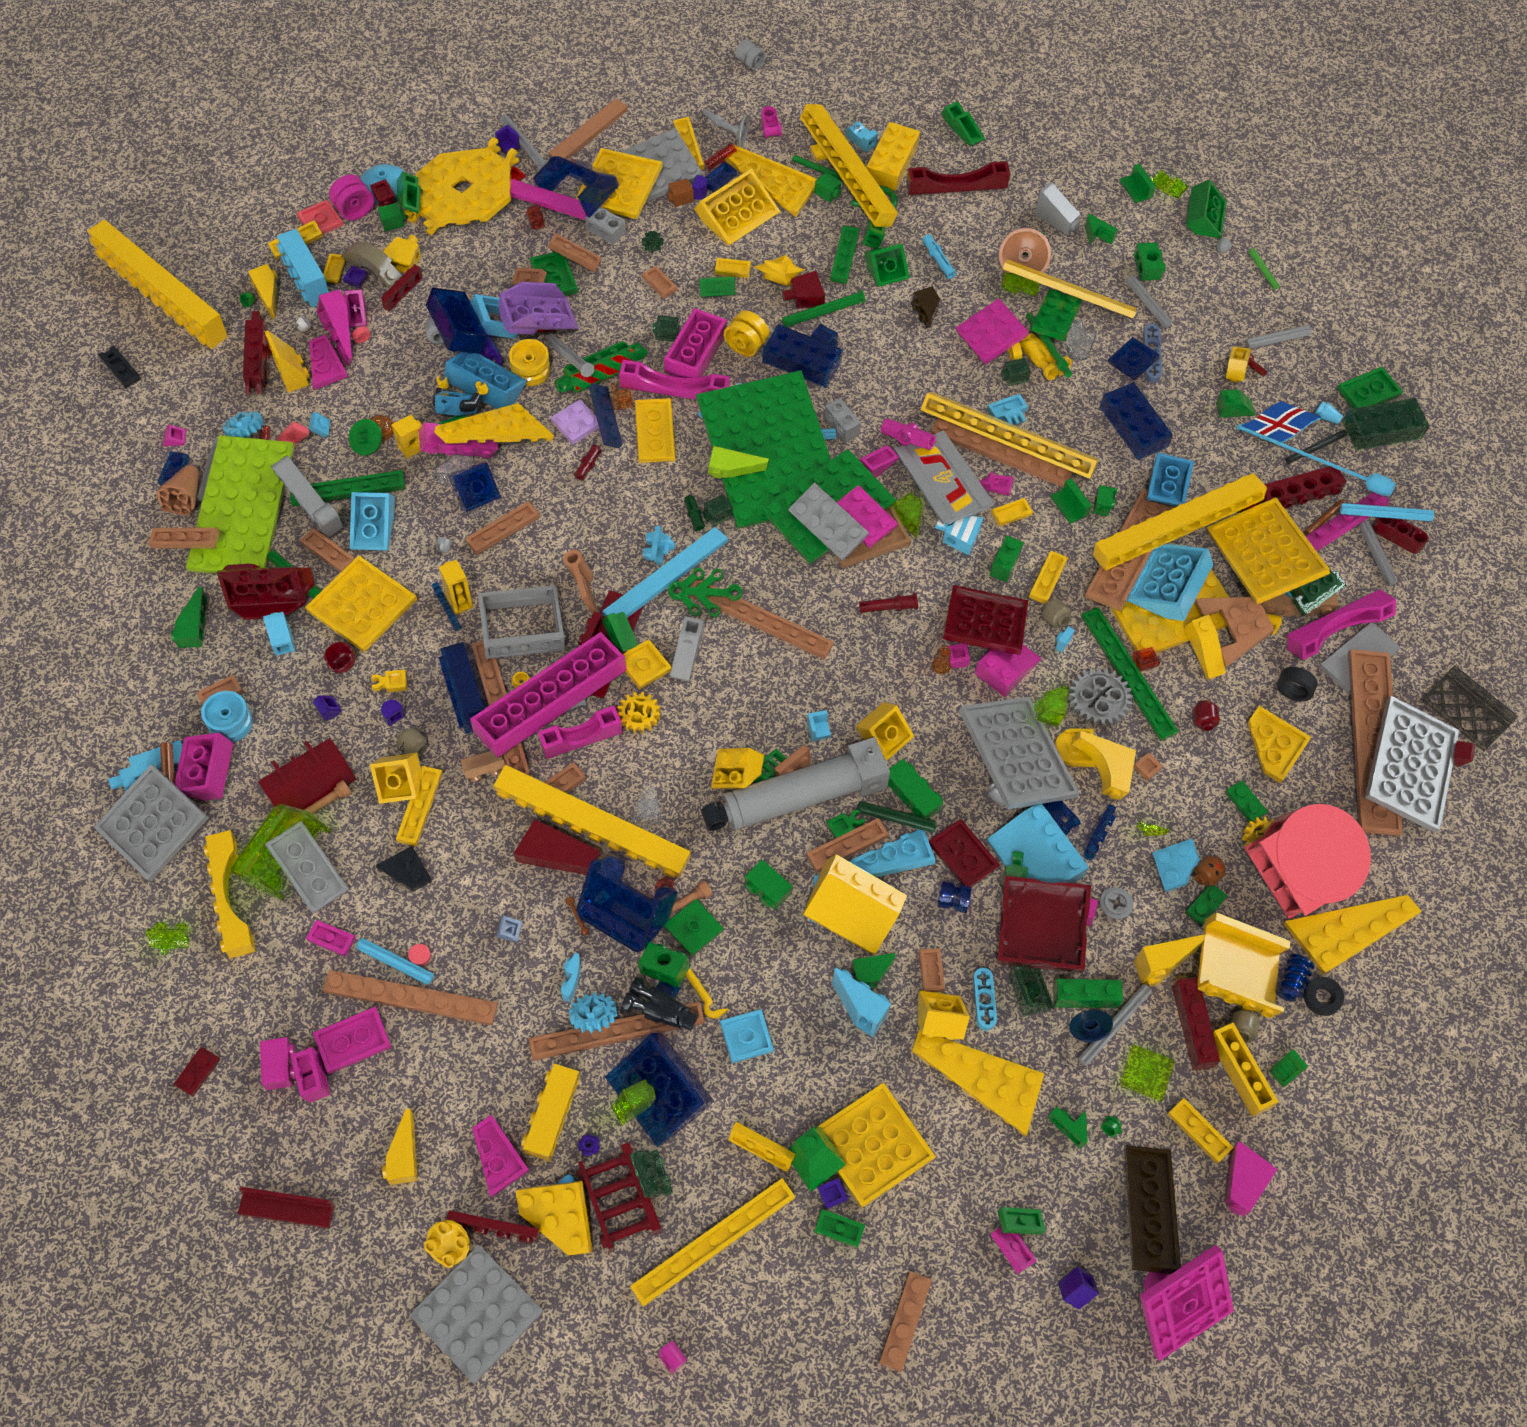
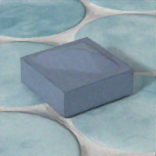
M502 915L495 937L516 943L523 921Z

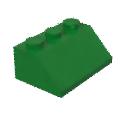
M1210 179L1192 187L1186 225L1194 234L1220 239L1223 233L1227 200Z

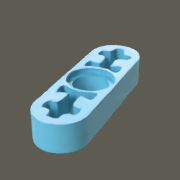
M979 968L973 976L976 1023L981 1030L989 1031L994 1028L997 1022L993 974L987 968ZM981 974H984V977L988 978L986 979L985 988L981 989L982 980L978 979ZM986 994L990 997L991 1002L989 1004H982L979 1001V996ZM984 1010H988V1019H992L989 1025L985 1021H981L985 1015Z

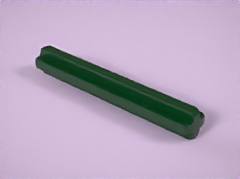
M860 801L857 807L861 814L934 833L936 830L937 822L863 801Z

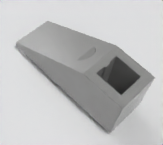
M685 616L670 678L690 681L704 634V620Z

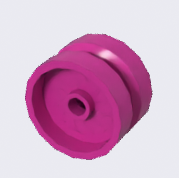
M353 174L342 176L330 188V201L346 220L353 221L362 218L373 208L374 196L359 176Z

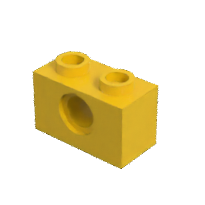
M409 415L391 424L397 447L407 459L419 453L418 431L422 426L421 422L415 420L412 415Z

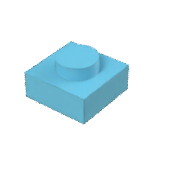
M317 412L311 414L309 430L323 438L328 436L330 420Z
M1068 626L1065 632L1061 631L1055 640L1057 642L1055 648L1061 653L1072 640L1075 630Z

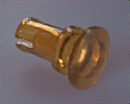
M941 647L938 656L932 662V669L938 674H946L951 669L949 659L951 651L947 647Z

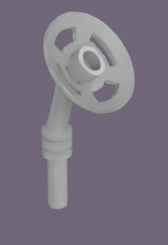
M708 109L703 110V115L708 117L714 125L737 135L739 147H744L749 128L748 114L744 115L739 125L736 124L734 126L724 121L718 114H713Z

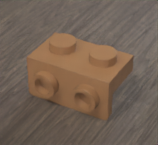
M491 751L461 760L465 778H470L471 782L483 779L482 775L490 773L491 776L500 774L505 765L502 755L497 758Z

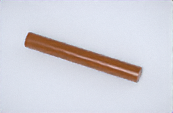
M1339 500L1304 531V534L1309 535L1322 526L1340 510L1341 504L1345 502Z

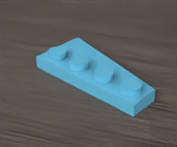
M916 829L915 832L900 836V839L892 843L888 842L882 848L875 851L871 850L850 860V862L875 877H881L935 864V857L925 831Z

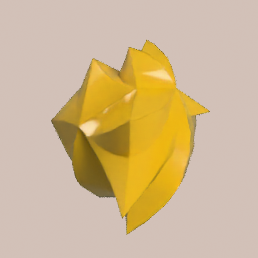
M787 255L774 260H765L764 264L753 266L763 272L764 279L787 287L790 285L792 278L797 277L799 273L806 270L796 267V264Z

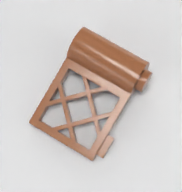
M570 550L564 555L563 562L577 582L581 597L593 615L594 611L598 612L589 584L593 579V572L578 550Z

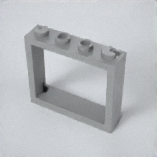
M556 585L478 593L486 659L565 650ZM552 603L556 627L555 633L489 640L486 610Z

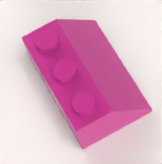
M220 733L185 737L174 784L189 798L203 801L222 799L233 743Z

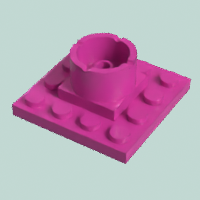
M1217 1245L1203 1251L1200 1256L1184 1265L1181 1264V1268L1172 1274L1149 1272L1144 1281L1145 1291L1140 1294L1153 1354L1159 1361L1234 1312L1223 1252Z

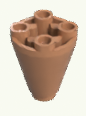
M192 465L183 467L158 489L157 498L163 511L184 516L191 514L195 508L199 482V471L196 467Z

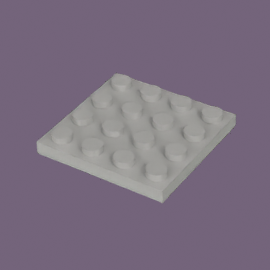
M676 128L621 151L630 155L662 161V170L645 203L666 195L669 183L687 178L691 184L694 182L696 175L703 176V172Z
M151 764L94 828L147 880L152 881L209 817L156 766Z
M478 1244L409 1316L475 1385L544 1311Z

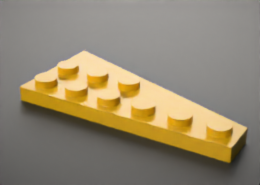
M519 403L436 426L434 433L445 443H467L468 440H477L478 443H485L486 440L491 439L494 442H520L521 439H530L531 442H534L540 438L552 441L554 437L547 428Z
M1409 895L1288 920L1283 924L1324 975L1422 911Z
M920 1030L918 1031L912 1049L914 1054L943 1073L947 1079L956 1083L963 1091L987 1109L992 1110L1007 1124L1020 1131L1019 1133L1023 1136H1027L1045 1073L939 1036L927 1037Z

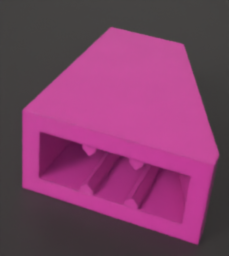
M1238 1141L1233 1146L1234 1148L1230 1154L1225 1203L1229 1205L1228 1208L1234 1214L1244 1217L1252 1210L1278 1169Z

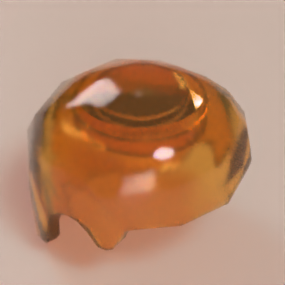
M375 415L370 418L380 426L383 435L382 442L392 438L394 435L391 425L394 423L392 419L384 415Z

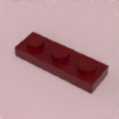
M414 264L383 294L381 299L385 310L390 312L423 279L419 266Z

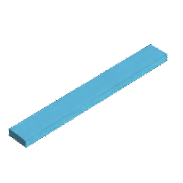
M714 527L604 609L603 616L606 617L611 613L618 614L624 612L628 618L668 588L671 583L677 581L726 544L728 537Z

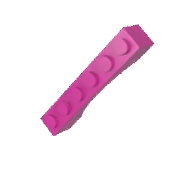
M623 360L619 373L621 388L696 399V394L730 387V376L710 374L698 378H680L665 375L647 367L641 362Z
M1379 589L1287 634V649L1301 660H1305L1319 653L1324 641L1341 629L1362 623L1382 622L1396 614V599Z

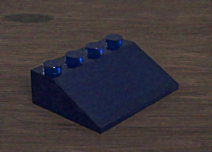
M650 1033L605 1076L606 1080L657 1147L661 1146L700 1116L714 1102L662 1033Z

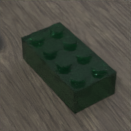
M1416 398L1349 409L1342 421L1355 451L1422 439L1430 427Z

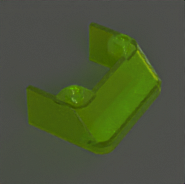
M279 804L272 809L232 865L231 873L267 896L283 901L285 897L278 892L281 888V878L277 876L281 868L265 844L300 821L304 823L314 839L317 837L318 831L330 834L332 830L309 811Z

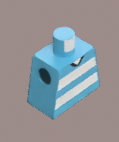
M971 515L942 524L940 519H938L935 529L945 532L943 537L944 543L970 555L981 529L983 518Z

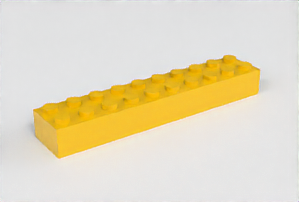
M104 219L87 230L90 236L89 241L96 249L94 251L96 256L100 260L104 259L111 269H116L123 279H128L131 286L137 287L144 297H149L156 307L160 306L168 317L172 316L179 326L183 325L191 336L195 335L203 346L207 345L210 349H213L228 338L220 314L109 222Z

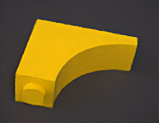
M1080 731L1072 738L1071 745L1082 750L1095 763L1101 776L1102 794L1108 795L1111 799L1121 800L1130 791L1136 750L1084 731Z

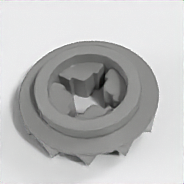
M1113 887L1102 893L1100 907L1103 910V914L1108 915L1110 919L1121 920L1128 917L1132 912L1133 899L1124 889ZM1119 898L1120 906L1114 910L1113 903L1111 902Z

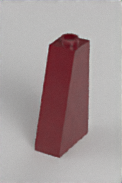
M534 819L513 853L515 861L518 863L591 876L594 870L598 871L602 864L599 850Z

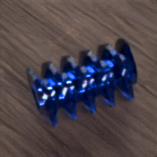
M1289 954L1290 958L1287 960V965L1284 967V972L1278 983L1279 987L1276 988L1275 992L1280 998L1289 1002H1295L1296 998H1304L1302 992L1307 990L1305 984L1310 982L1308 977L1312 976L1311 970L1315 969V964L1299 954Z

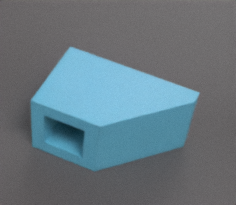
M284 612L263 616L275 655L294 652L292 632Z

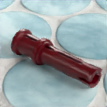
M917 593L906 596L898 594L895 598L859 601L860 614L896 609L898 612H901L902 609L911 608L918 610Z

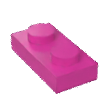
M316 920L306 939L308 942L346 957L356 937Z
M1001 1227L990 1234L1017 1274L1037 1261L1019 1234L1003 1233Z

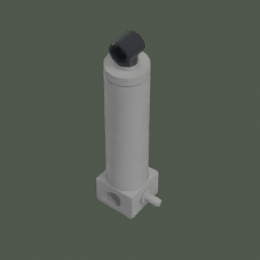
M873 737L848 745V751L845 755L751 784L745 789H735L723 793L722 805L719 803L706 805L701 809V814L708 831L719 830L727 822L736 831L858 791L860 797L885 790L887 789L890 770L876 738Z

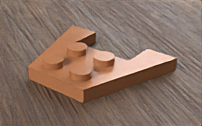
M1252 597L1202 598L1195 600L1202 617L1221 612L1235 641L1233 644L1221 647L1223 662L1226 668L1274 631L1262 604L1257 605Z

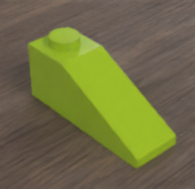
M713 446L708 474L715 478H730L765 471L769 459Z

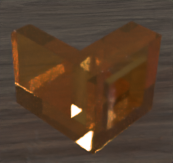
M611 383L614 409L633 408L631 391L629 389L616 391L615 383Z

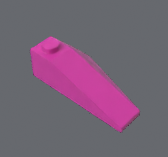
M339 289L319 295L316 313L325 331L329 330L332 343L337 342V351L346 366H349L352 354L347 311L348 301L345 295L342 296Z

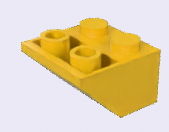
M751 748L718 749L711 788L745 789L761 775L764 754Z

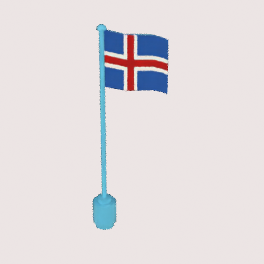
M1281 401L1270 406L1255 419L1244 425L1238 424L1236 427L1238 431H1245L1365 480L1367 490L1381 496L1386 495L1390 497L1396 486L1392 479L1376 472L1373 475H1369V477H1365L1284 444L1285 441L1295 437L1308 425L1322 418Z

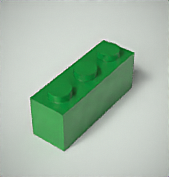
M902 759L889 768L888 786L915 816L930 819L941 811L943 806L941 795L929 787L928 781L916 773V769L911 763H907Z
M1057 979L1053 985L1054 1007L1119 1008L1123 1002L1122 980Z

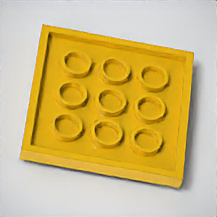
M601 148L575 199L593 204V209L600 206L612 214L638 219L662 170V161Z
M358 555L305 609L312 616L365 653L417 601V596Z
M884 1082L817 1126L824 1130L847 1164L837 1173L861 1209L936 1157Z

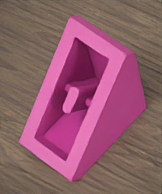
M362 289L344 291L348 301L349 327L367 326L366 303Z

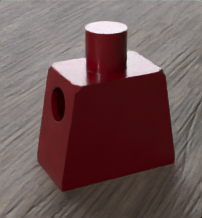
M812 271L792 278L790 280V289L782 291L783 301L793 300L797 309L812 308L824 304L825 293L817 272Z

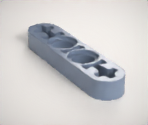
M1147 324L1143 331L1144 377L1151 383L1158 382L1162 375L1160 328L1156 324ZM1148 344H1154L1156 348H1149ZM1148 358H1154L1157 362L1152 363Z

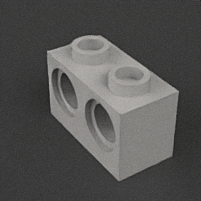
M597 206L585 218L586 230L613 245L626 233L625 220L600 206Z
M841 398L825 406V421L831 428L836 429L837 435L844 443L860 435L861 422Z

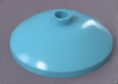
M379 164L367 169L360 178L371 193V184L386 179L395 195V201H398L397 179L404 170L391 164ZM374 196V203L378 204V201Z

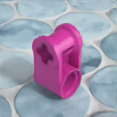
M772 106L764 107L761 114L764 139L770 136L781 137V124L778 120L776 109Z

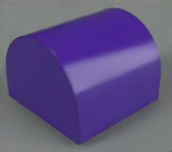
M700 175L695 176L692 185L694 199L702 200L707 196V179Z
M318 695L313 701L323 720H331L342 711L333 696Z
M387 700L382 704L381 712L388 726H392L405 717L403 707L398 701Z

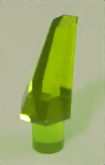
M1139 821L1136 825L1138 829L1143 831L1144 836L1166 835L1170 831L1169 828L1151 823L1147 825L1143 821Z

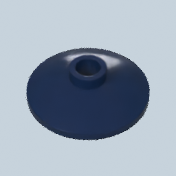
M1100 1010L1083 1011L1071 1020L1069 1025L1070 1033L1079 1041H1099L1111 1033L1113 1020L1109 1014Z

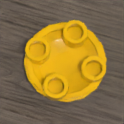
M453 1220L436 1222L429 1229L424 1243L425 1251L436 1262L446 1268H451L463 1261L470 1247L467 1232L460 1224Z

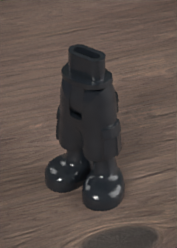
M636 977L629 993H626L621 1005V1014L629 1015L632 1010H639L644 1012L645 1019L655 1023H663L681 1030L686 1028L692 1031L698 1015L690 1012L691 1008L686 1007L680 1001L673 999L672 996L659 989L654 990V992L644 985L645 982L642 978ZM642 996L646 999H649L651 1002L646 1003L638 999L637 997Z

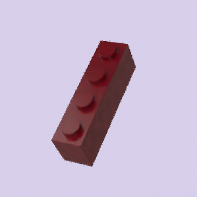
M1198 977L1177 980L1172 987L1193 1071L1211 1069L1220 1062L1203 992L1198 990Z

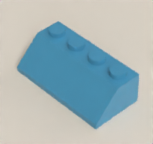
M469 348L446 361L444 379L447 377L451 385L458 387L466 393L473 394L477 392L476 382L481 381L482 384L486 382L489 391L487 394L481 395V401L495 409L514 404L527 382L526 379Z

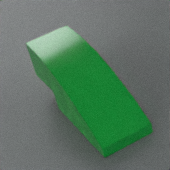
M958 101L944 107L941 115L965 143L973 146L985 140L969 111L965 112Z
M402 171L397 179L398 201L402 208L418 214L421 186L418 185V177Z

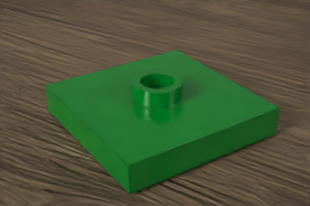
M697 899L664 924V928L691 957L724 931V928Z

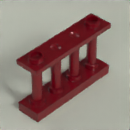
M630 1142L621 1145L622 1152L619 1153L618 1157L585 1169L583 1161H579L580 1169L576 1170L579 1181L585 1182L603 1233L599 1235L603 1249L608 1247L610 1253L614 1252L613 1242L645 1229L647 1231L651 1230L653 1236L662 1233ZM623 1165V1167L628 1166L630 1174H627L626 1178L596 1190L592 1189L589 1181L590 1177ZM629 1186L636 1188L638 1195L634 1196L635 1199L600 1212L596 1199ZM635 1208H643L646 1217H643L642 1221L608 1234L604 1223L605 1220Z

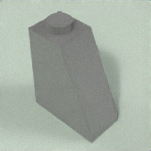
M1049 182L1040 191L1035 216L1068 235L1072 230L1075 231L1078 228L1080 213L1052 182Z

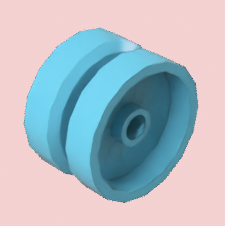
M221 691L211 695L203 703L201 709L202 720L210 734L220 733L231 742H237L250 732L253 724L252 714L241 695L233 691Z

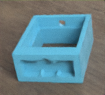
M474 295L468 308L477 333L515 339L518 334L509 333L501 321L490 320L488 313L499 314V298Z

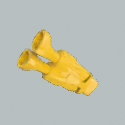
M1029 333L1027 337L1020 341V346L1036 367L1042 368L1046 379L1054 380L1057 375L1060 377L1064 374L1057 368L1056 361L1041 339L1033 333ZM1066 356L1062 357L1065 358L1070 368L1072 360Z

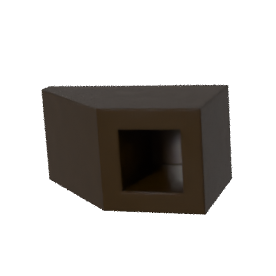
M933 286L914 292L913 300L911 301L913 310L917 311L920 322L924 323L927 329L931 327L940 303V298Z

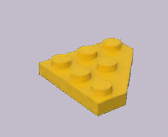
M1258 706L1248 721L1249 730L1263 773L1281 784L1311 737L1263 707Z
M582 1181L516 1190L519 1214L535 1228H538L544 1236L567 1255H576L593 1251Z

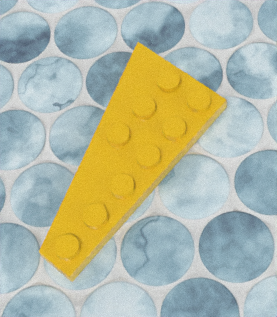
M732 143L729 144L723 153V159L741 174L752 168L770 197L795 217L798 216L815 191V181L817 178Z

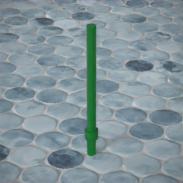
M1029 312L1026 314V318L1032 325L1035 317ZM1037 333L1056 361L1057 368L1067 378L1071 377L1072 372L1065 358L1061 357L1048 336Z

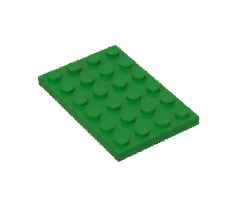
M846 449L763 507L762 513L811 565L830 550L799 522L788 509L814 483L835 502H838L858 485L885 511L896 504V499L849 449Z

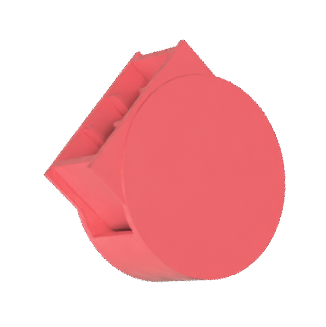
M1326 804L1308 805L1279 816L1268 826L1263 836L1244 847L1288 919L1301 912L1306 916L1322 905L1342 901L1355 894L1364 884L1371 863L1369 842L1359 823L1345 811Z

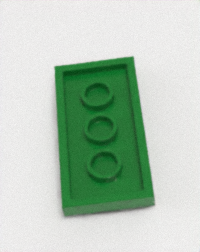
M1049 289L1032 324L1031 331L1065 341L1080 308L1082 299L1062 293L1059 290Z

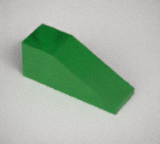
M198 587L176 619L174 629L171 630L172 641H175L178 648L203 646L207 601L203 587Z

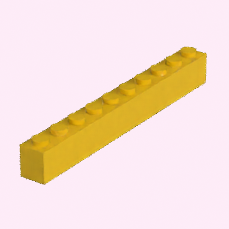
M806 104L800 119L875 227H891L898 214L897 210L823 105Z
M934 392L926 394L921 407L923 412L1089 479L1093 476L1099 462L1098 458Z
M1254 473L1242 476L1232 483H1227L1223 487L1211 490L1200 497H1195L1187 503H1182L1176 508L1164 511L1158 516L1148 518L1140 524L1132 525L1122 532H1117L1113 536L1099 540L1095 543L1093 556L1104 570L1107 571L1264 500L1267 487Z
M504 765L493 785L499 797L505 800L511 798L515 800L516 805L522 808L530 807L534 809L533 812L541 817L547 815L558 825L562 826L564 823L570 826V830L577 834L583 832L589 835L588 838L596 843L602 841L608 844L607 847L613 851L618 852L621 850L632 860L637 861V859L644 861V864L651 869H656L657 867L663 870V873L668 877L674 878L676 876L680 878L691 858V851L507 765Z

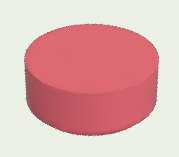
M365 326L355 329L352 333V338L356 343H363L371 336L370 331Z
M416 944L410 948L408 957L410 962L422 967L430 961L431 953L426 945Z

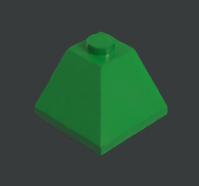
M821 1127L811 1128L789 1148L791 1152L796 1154L792 1165L810 1192L847 1165Z

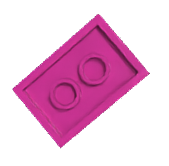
M859 485L836 502L869 532V535L863 541L869 549L897 527L898 523Z
M376 1006L313 1032L328 1075L392 1048Z

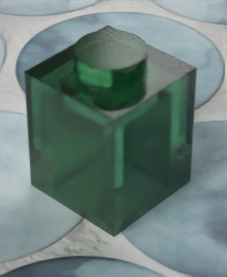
M658 315L657 322H653L652 329L656 340L674 342L679 332V317Z
M1025 358L1006 361L1003 370H1001L1002 379L1006 381L1008 386L1027 383L1031 373Z
M724 494L705 502L702 514L706 522H710L714 527L733 518V507Z

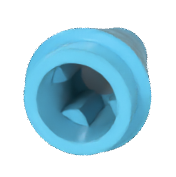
M1322 401L1314 412L1322 417L1321 419L1336 425L1343 418V415L1329 402L1325 403Z

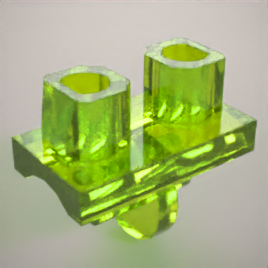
M156 922L153 928H147L145 932L149 939V947L160 949L161 955H168L170 949L189 948L190 945L186 923H177L174 929H168L167 924L164 922Z

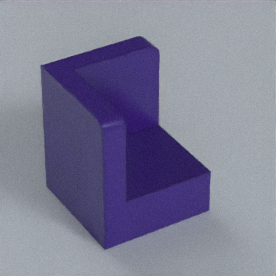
M509 125L495 132V138L498 139L496 145L501 148V151L506 156L511 148L515 150L520 149L519 135Z
M1078 1266L1058 1282L1063 1300L1077 1309H1081L1099 1294L1094 1277Z

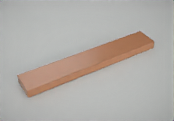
M615 98L548 153L549 158L562 165L626 113L628 106Z

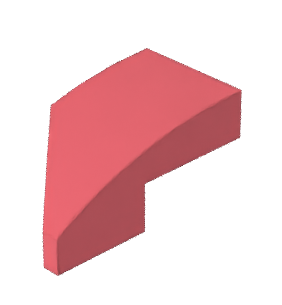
M293 421L276 441L293 442L295 446L296 443L301 442L309 435V429Z

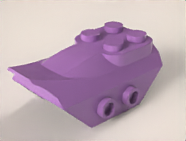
M520 282L500 293L499 314L504 328L509 333L535 334L538 329L579 330L566 296L555 283Z

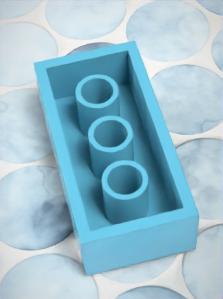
M297 228L278 235L279 243L276 246L279 253L282 254L280 258L284 267L288 266L289 276L295 279L294 284L297 290L302 291L301 296L304 302H308L311 308L317 306L319 295L329 292L323 273Z

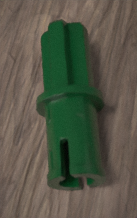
M688 495L684 498L688 511L687 517L690 518L694 531L703 530L705 524L701 517L702 511L698 508L695 497Z

